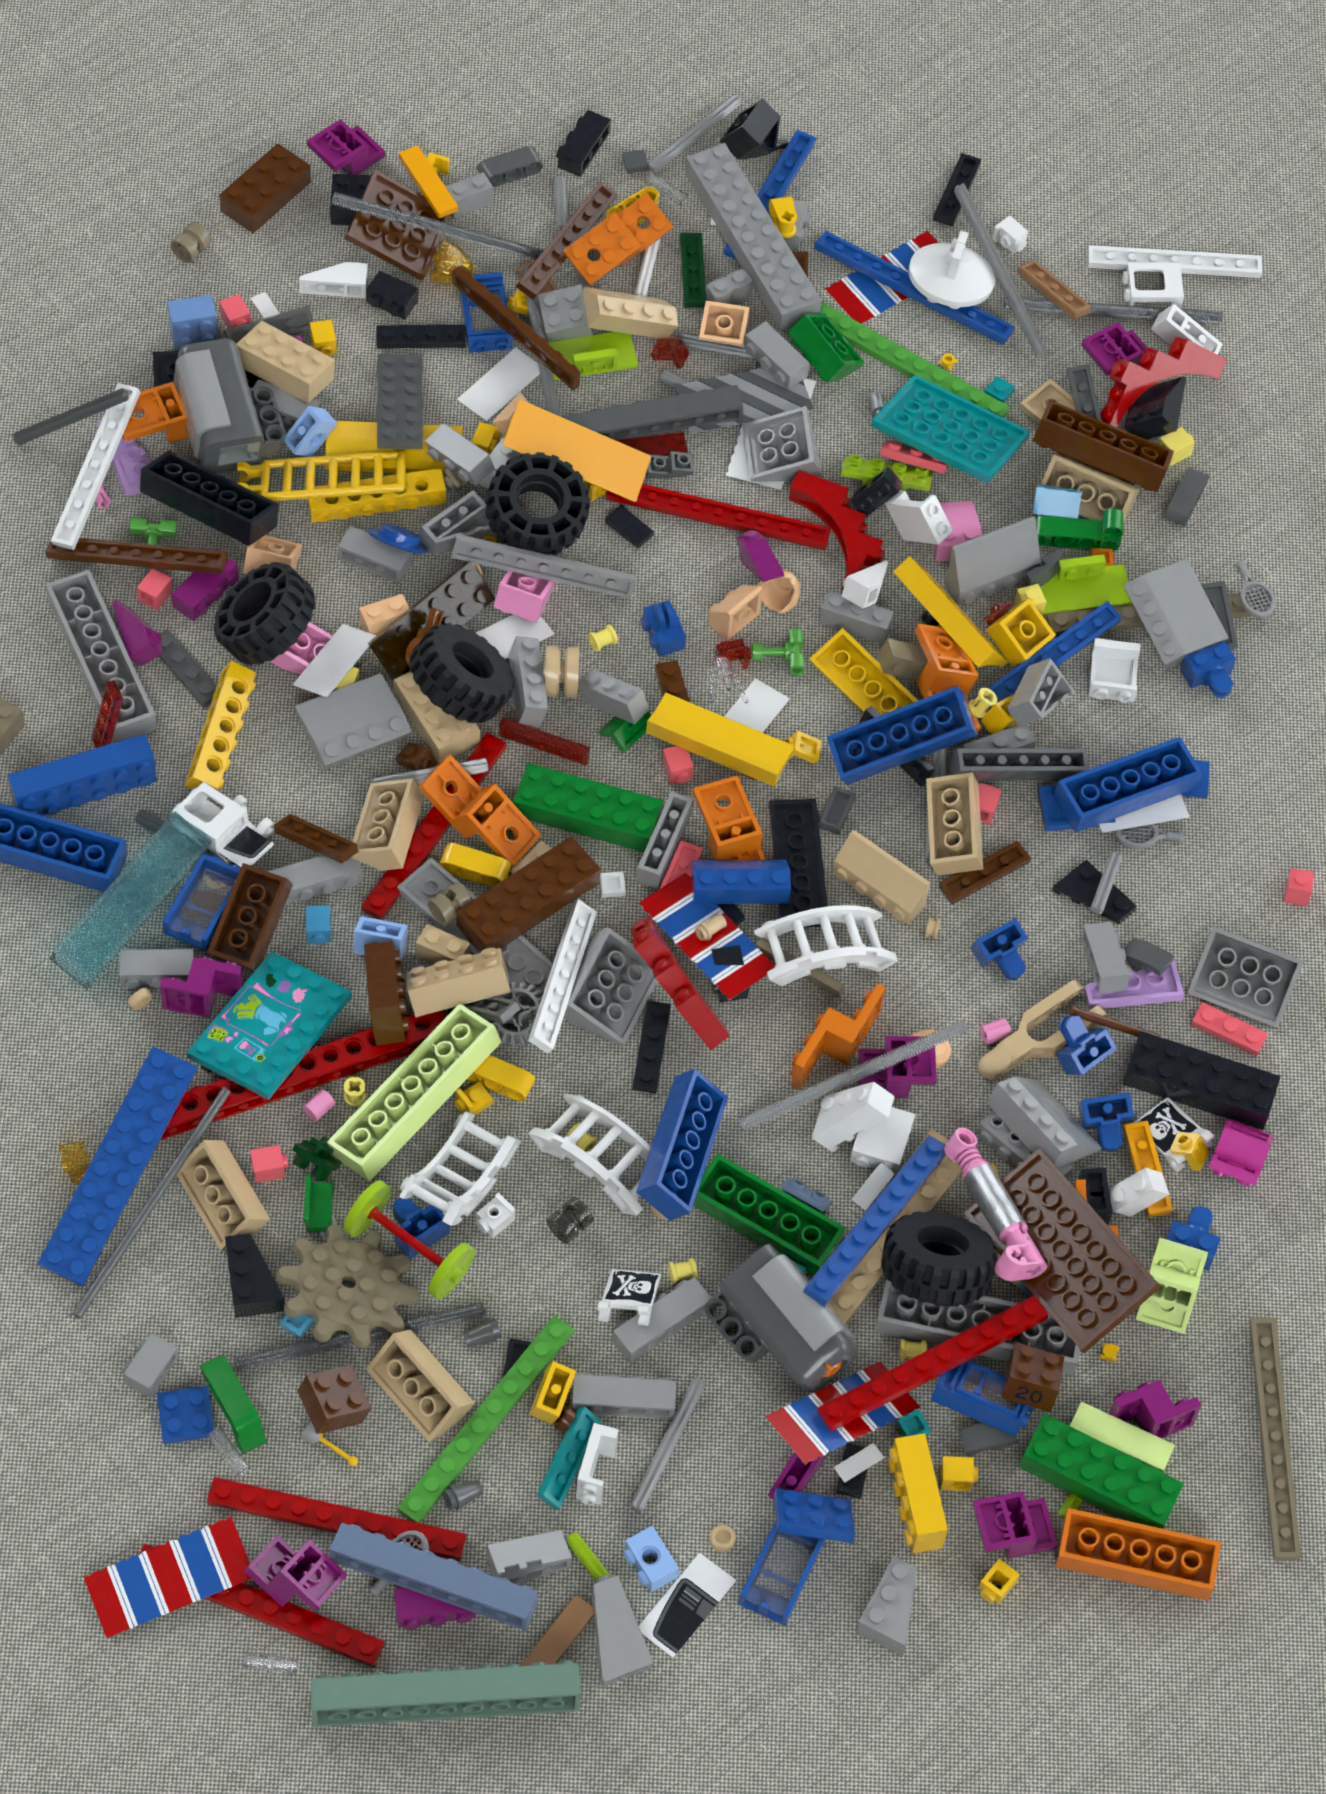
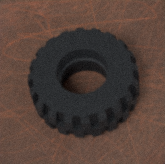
M536 452L533 455L524 453L518 459L513 457L507 460L506 466L501 465L496 471L495 477L492 478L485 501L486 518L490 520L489 527L491 531L498 534L497 539L501 543H506L512 547L546 555L549 553L556 555L562 552L563 547H571L584 529L590 508L589 489L586 483H582L583 477L579 471L575 472L572 469L573 465L567 461L559 460L558 456H548L542 452ZM530 491L544 493L556 503L558 512L547 518L533 517L522 510L518 504L517 497Z
M278 562L260 565L259 568L253 569L246 576L241 577L236 582L237 584L226 593V597L221 601L219 610L215 614L214 632L217 641L238 661L244 664H264V662H270L278 655L285 653L291 645L297 642L299 636L305 632L307 624L313 617L315 595L311 585L290 565Z
M445 623L432 627L413 649L410 656V671L413 673V679L419 685L421 692L446 714H450L460 721L465 720L467 723L486 722L495 717L513 694L514 679L512 678L511 668L508 667L507 661L499 654V651L488 643V640L484 637L477 635L471 629L463 628L461 625Z
M919 1211L913 1212L911 1215L906 1214L889 1227L885 1238L881 1267L886 1279L891 1281L892 1286L896 1290L902 1291L907 1297H913L922 1303L935 1304V1306L950 1305L951 1307H956L961 1304H971L975 1300L978 1301L990 1290L998 1254L994 1241L979 1225L971 1223L963 1217L953 1216L950 1213H936V1211L921 1213Z

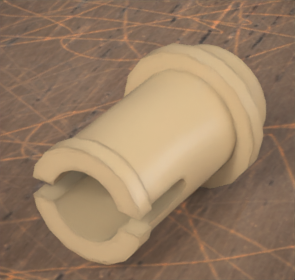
M716 914L705 923H699L695 933L702 941L710 940L713 934L727 926L726 920L721 914Z

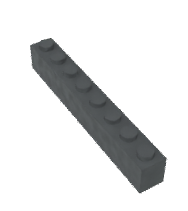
M738 385L710 390L704 389L688 394L682 393L665 398L659 397L649 401H637L632 404L615 405L604 409H593L587 412L570 413L562 416V418L619 442L686 430L692 426L742 420L743 404Z

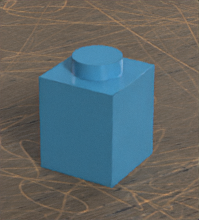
M330 905L305 906L307 943L321 945L331 942Z

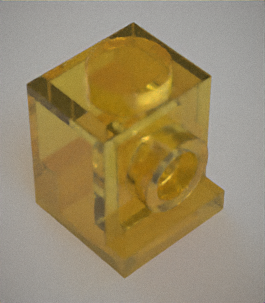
M84 1141L59 1145L63 1173H69L70 1182H81L88 1169Z

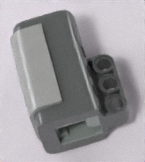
M224 338L182 346L178 352L173 382L186 414V430L195 459L201 463V466L218 473L237 469L238 462L257 465L262 456L279 453L284 446L285 430L274 393L266 386L254 388L248 386L245 370L235 341Z
M764 1245L719 1284V1292L708 1300L705 1305V1314L740 1357L748 1362H756L770 1352L797 1385L808 1392H817L837 1376V1373H841L855 1361L858 1356V1347L854 1342L855 1335L829 1303L823 1307L803 1292L810 1280L791 1259L781 1254L772 1245ZM722 1305L723 1313L715 1317V1308ZM738 1324V1333L730 1336L729 1330L731 1326ZM750 1343H754V1351L750 1355H746L745 1347Z

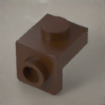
M410 742L395 757L398 765L415 770L437 766V762L428 747Z

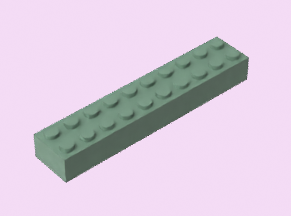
M569 1660L559 1661L557 1664L546 1665L544 1662H535L530 1664V1666H520L519 1664L512 1663L506 1664L501 1668H493L490 1665H482L477 1667V1669L467 1670L465 1667H453L450 1671H439L436 1668H429L423 1672L413 1673L411 1670H400L396 1674L376 1671L365 1676H359L357 1673H347L343 1677L319 1675L314 1679H310L313 1727L580 1711L581 1701L579 1663H573Z

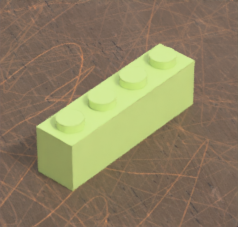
M1084 1402L1080 1403L1070 1424L1071 1427L1161 1472H1164L1175 1447V1444Z

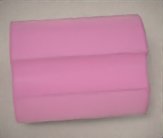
M1006 1018L980 1026L981 1037L986 1045L1004 1040L1012 1034Z
M321 1089L302 1108L305 1114L316 1122L335 1106V1101L327 1091Z

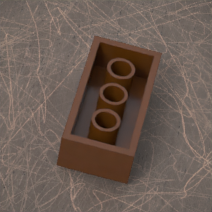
M277 143L219 194L221 212L254 234L311 183L310 165Z
M242 863L207 953L216 960L233 962L242 966V969L254 973L263 962L293 884L285 877Z
M393 941L364 945L369 1011L376 1046L405 1042V1031H409L407 1016L403 1017V1015H408L406 1000H404L406 999L405 985L403 984L405 983L403 968L398 966L401 964L400 950H395Z

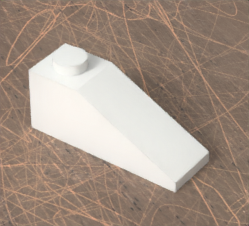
M344 262L299 277L301 294L366 298L368 283L367 263Z
M1175 304L1159 313L1151 328L1152 331L1169 344H1172L1175 337H1180L1192 341L1216 354L1219 353L1223 345Z

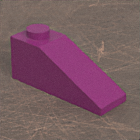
M747 531L743 533V536L736 537L741 563L762 582L784 576V572L767 540L758 531Z
M117 600L113 601L124 647L130 660L143 666L161 655L163 649L160 635L130 607Z
M830 1451L824 1456H819L814 1461H809L806 1465L794 1452L768 1493V1496L774 1499L773 1496L776 1488L803 1492Z

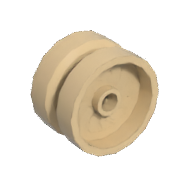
M547 646L543 670L547 697H557L559 694V683H564V696L566 698H577L580 647H567L565 650V661H560L561 649L559 646Z

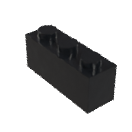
M587 110L583 117L580 116L576 123V128L574 131L569 132L564 146L561 145L557 151L558 168L581 177L610 134L611 119Z

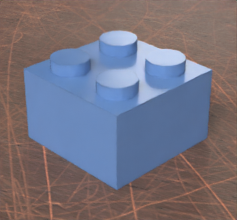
M212 295L167 301L174 350L181 349L182 346L187 344L218 340L217 319Z

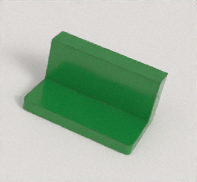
M648 711L635 724L614 716L599 731V734L603 737H611L620 751H627L646 732L647 721L651 714Z
M306 1174L304 1223L307 1232H325L332 1225L334 1185L333 1182H313L311 1174Z

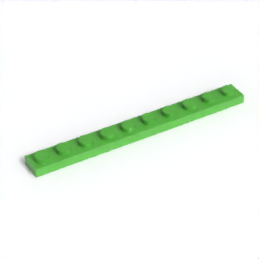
M823 303L821 305L820 314H826L850 345L909 378L917 375L1003 418L1009 413L1010 406Z
M555 1315L551 1318L397 1507L399 1513L412 1522L421 1523L443 1496V1490H446L449 1485L453 1484L575 1332L574 1328Z

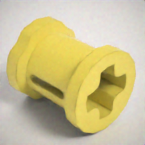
M610 624L606 625L605 629L588 633L589 643L595 652L601 651L602 647L609 644L614 645L618 643L616 631Z
M988 688L980 689L978 696L968 702L970 713L977 718H983L987 709L997 703L996 694Z
M360 1077L348 1078L344 1082V1101L350 1107H360L366 1100L365 1082Z
M581 1122L574 1125L569 1130L566 1136L568 1137L581 1124ZM586 1132L576 1142V1146L585 1152L591 1151L597 1145L598 1138L596 1136L592 1137Z
M689 1258L687 1262L668 1263L672 1284H677V1281L693 1277L698 1280L694 1258Z
M900 1339L899 1360L901 1362H904L905 1359H912L927 1351L926 1340L907 1342L905 1339Z

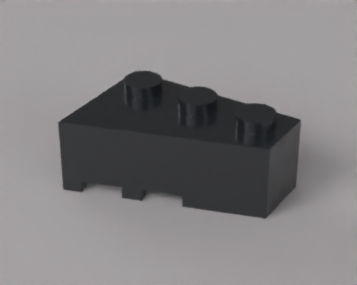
M251 1234L225 1236L235 1318L284 1312L285 1299Z

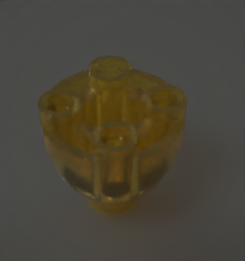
M442 240L439 251H435L433 257V264H436L431 273L430 282L441 285H453V269L460 265L465 271L475 275L477 263L472 262L468 254L459 246Z

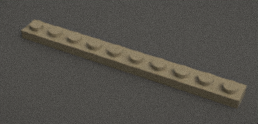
M1240 593L1228 594L1232 618L1250 617L1251 615L1241 605ZM1133 604L1113 606L1122 617V620L1108 631L1144 628ZM1097 608L1047 613L1046 620L1056 634L1054 637H1057Z
M1251 1318L1249 1327L1274 1561L1300 1560L1301 1550L1276 1318Z

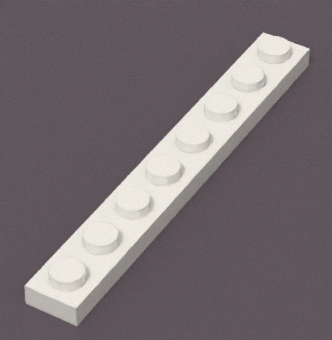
M1091 245L1088 247V268L1126 270L1128 262L1180 263L1181 274L1261 278L1262 256Z
M121 383L117 384L115 391L124 388L129 394V399L126 402L106 409L52 536L51 542L53 545L71 550L75 549L141 393L139 388Z
M579 899L572 904L528 1039L529 1042L547 1054L554 1049L597 911Z

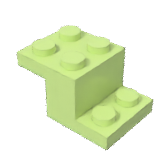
M1159 1238L1149 1273L1160 1284L1161 1288L1139 1306L1136 1320L1185 1334L1208 1252Z

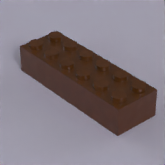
M1051 400L1048 402L1032 440L1042 448H1050L1062 456L1072 457L1084 465L1094 466L1103 473L1116 475L1125 482H1133L1147 491L1158 492L1174 453L1171 449Z
M570 836L457 910L456 926L480 953L487 948H503L600 884L601 868L576 840Z

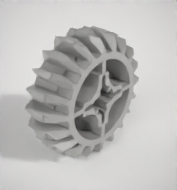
M512 982L509 993L497 996L516 1001L523 1012L519 1014L518 1019L515 1017L518 1015V1012L515 1013L513 1018L507 1022L514 1023L517 1032L504 1029L501 1023L486 1020L495 1026L500 1039L502 1038V1043L505 1045L510 1042L512 1047H516L518 1042H520L522 1047L526 1046V1040L529 1039L534 1021L528 1028H526V1025L530 1019L536 1018L535 1015H537L543 995L541 989L535 991L536 987L533 984L527 987L525 982H521L518 987L515 982ZM520 997L532 999L536 1006H523Z

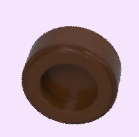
M568 1405L564 1406L559 1418L553 1423L554 1427L561 1432L567 1430L575 1418L576 1410Z

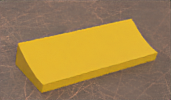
M335 421L337 423L336 427L326 438L325 456L404 451L406 453V473L441 468L443 474L446 469L442 462L439 460L434 461L428 455V448L425 440L441 425H423V449H377V422ZM448 426L463 436V426ZM397 460L383 461V473H396ZM374 461L361 462L360 472H374ZM352 463L338 464V471H351ZM325 465V470H329V465Z
M909 556L893 571L977 667L996 665L1003 668L1008 663V660L921 564Z
M843 628L809 658L810 663L862 713H864L865 709L873 706L883 715L919 701L896 678L883 673L880 663Z
M668 693L664 694L658 707L647 721V734L774 787L794 751V746Z

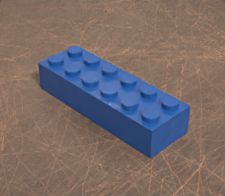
M955 686L826 737L840 779L846 785H850L975 737L978 733L964 692L958 686Z
M142 734L8 774L11 799L15 808L44 816L56 814L70 807H79L93 800H102L113 794L125 793L133 788L148 786L153 782H157L153 752L146 734Z
M1177 737L1059 780L1053 796L1074 832L1077 833L1196 789L1203 773L1181 737Z
M0 804V862L105 893H112L128 856L126 840Z
M696 1069L674 1077L636 1189L638 1195L669 1221L691 1213L728 1100V1096Z

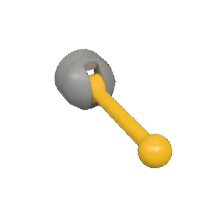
M312 1422L304 1429L301 1435L302 1439L311 1444L320 1441L348 1460L350 1466L357 1465L358 1458L356 1456L348 1455L323 1437V1433L317 1434Z

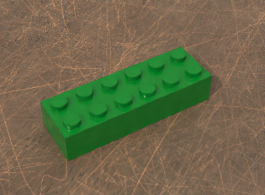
M527 763L513 804L529 821L644 852L663 811L664 800Z
M718 1153L702 1176L693 1204L694 1207L761 1246L772 1245L781 1254L786 1255L792 1261L805 1267L806 1272L815 1276L841 1244L845 1236L846 1227Z
M1045 1413L1018 1466L1122 1520L1161 1529L1165 1526L1184 1485L1183 1482Z

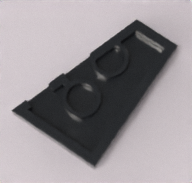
M1085 860L1055 884L1052 891L1072 898L1071 901L1077 904L1082 903L1091 907L1103 874L1089 861ZM1113 884L1104 911L1100 915L1120 924L1136 911L1137 905Z

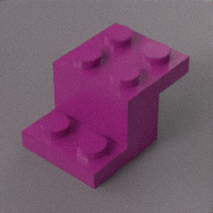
M341 119L307 140V146L334 172L342 168L347 174L358 175L386 157L385 150L359 126L351 129Z
M1118 322L1083 339L1081 343L1084 350L1106 376L1111 374L1112 366L1116 363L1117 358L1130 361L1139 366L1141 356L1147 348L1133 330L1126 332Z
M193 957L186 982L178 978L168 979L162 977L160 984L162 1008L210 1018L217 993L234 996L243 986L242 966L233 962L223 963L214 961L208 957Z
M886 1036L883 1049L858 1050V1065L861 1066V1063L864 1065L863 1062L867 1064L866 1061H872V1058L875 1060V1057L878 1059V1056L881 1058V1055L884 1053L892 1052V1050L895 1051V1048L898 1050L897 1047L906 1046V1043L909 1045V1042L912 1044V1041L920 1039V1037L923 1038V1036ZM935 1047L927 1048V1051L924 1049V1052L921 1050L922 1053L919 1052L918 1055L916 1053V1056L913 1054V1057L910 1055V1058L907 1056V1060L899 1061V1063L896 1062V1064L893 1063V1066L890 1064V1067H885L884 1070L882 1068V1071L880 1069L879 1072L876 1070V1073L873 1071V1075H868V1077L865 1076L862 1079L859 1077V1086L875 1082L895 1096L894 1098H908L911 1085H936Z
M1160 1380L1153 1383L1147 1381L1139 1385L1134 1391L1129 1392L1125 1390L1117 1394L1109 1414L1123 1421L1135 1418L1140 1429L1159 1438H1164L1193 1426L1202 1405L1197 1397L1190 1400L1183 1398L1173 1405Z
M1024 1491L973 1501L972 1506L985 1553L1004 1549L1006 1558L1010 1559L1057 1550L1058 1544L1045 1498L1026 1501Z
M278 1535L244 1570L281 1607L296 1594L314 1612L348 1575L310 1539L296 1552Z

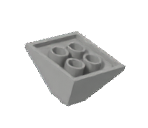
M806 406L743 424L751 482L793 481L798 470L814 476L822 475L819 453Z

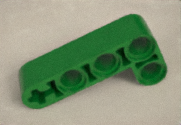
M1107 509L1104 511L1101 521L1052 516L1035 517L1039 546L1082 550L1108 548L1113 549V551L1118 550L1123 536V512L1119 509Z
M221 1355L200 1364L201 1373L231 1425L235 1441L241 1453L245 1454L266 1444L267 1441L260 1417L226 1357Z

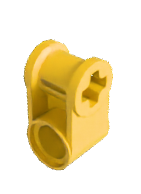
M788 196L769 199L770 216L782 237H793L796 233L795 223L797 221L793 198Z

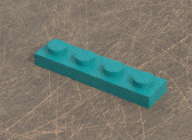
M586 1407L577 1408L575 1418L568 1427L537 1493V1496L553 1509L561 1508L584 1458L593 1424H600L601 1422Z

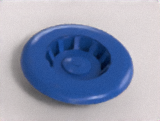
M381 523L380 528H368V532L373 538L394 548L416 554H425L429 551L426 546L420 543L421 536L405 528L387 523Z

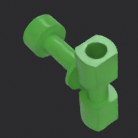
M131 517L130 535L143 536L147 540V544L156 545V542L161 541L162 537H177L178 525L176 520L161 519L160 524L148 523L147 518Z
M790 629L788 632V643H784V647H762V642H752V661H762V656H784V661H789L790 674L803 675L804 654L801 653L803 649V630Z

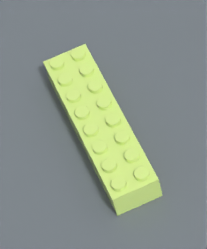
M459 1003L327 1141L328 1146L334 1150V1157L370 1182L500 1045L501 1039L495 1026Z

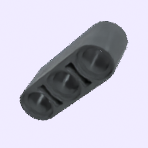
M526 146L487 158L478 164L477 170L479 173L484 172L491 185L497 187L537 174L543 168V163L534 147Z
M1188 467L1166 509L1164 518L1186 526L1206 487L1209 475Z

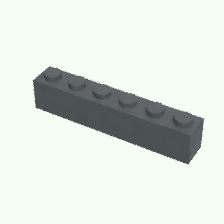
M957 748L946 758L949 775L973 772L976 780H1062L1089 770L1086 749Z

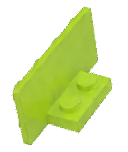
M611 332L548 342L554 350L562 353L571 365L573 364L579 369L580 376L638 367L631 334ZM553 374L554 380H560L555 374Z
M850 455L844 458L841 476L863 480L862 485L889 466L903 482L900 490L906 491V493L907 488L930 491L933 471L921 467H908L900 462L894 464L885 463L883 460L876 458L872 460L863 459L859 455Z
M1104 554L1059 560L1057 574L1040 587L1047 601L1044 616H1047V613L1099 608L1107 601L1112 606L1131 605L1132 602L1124 588V584L1129 582L1125 565L1105 566Z

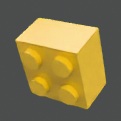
M1030 598L1016 604L986 629L1012 667L1026 661L1056 636Z

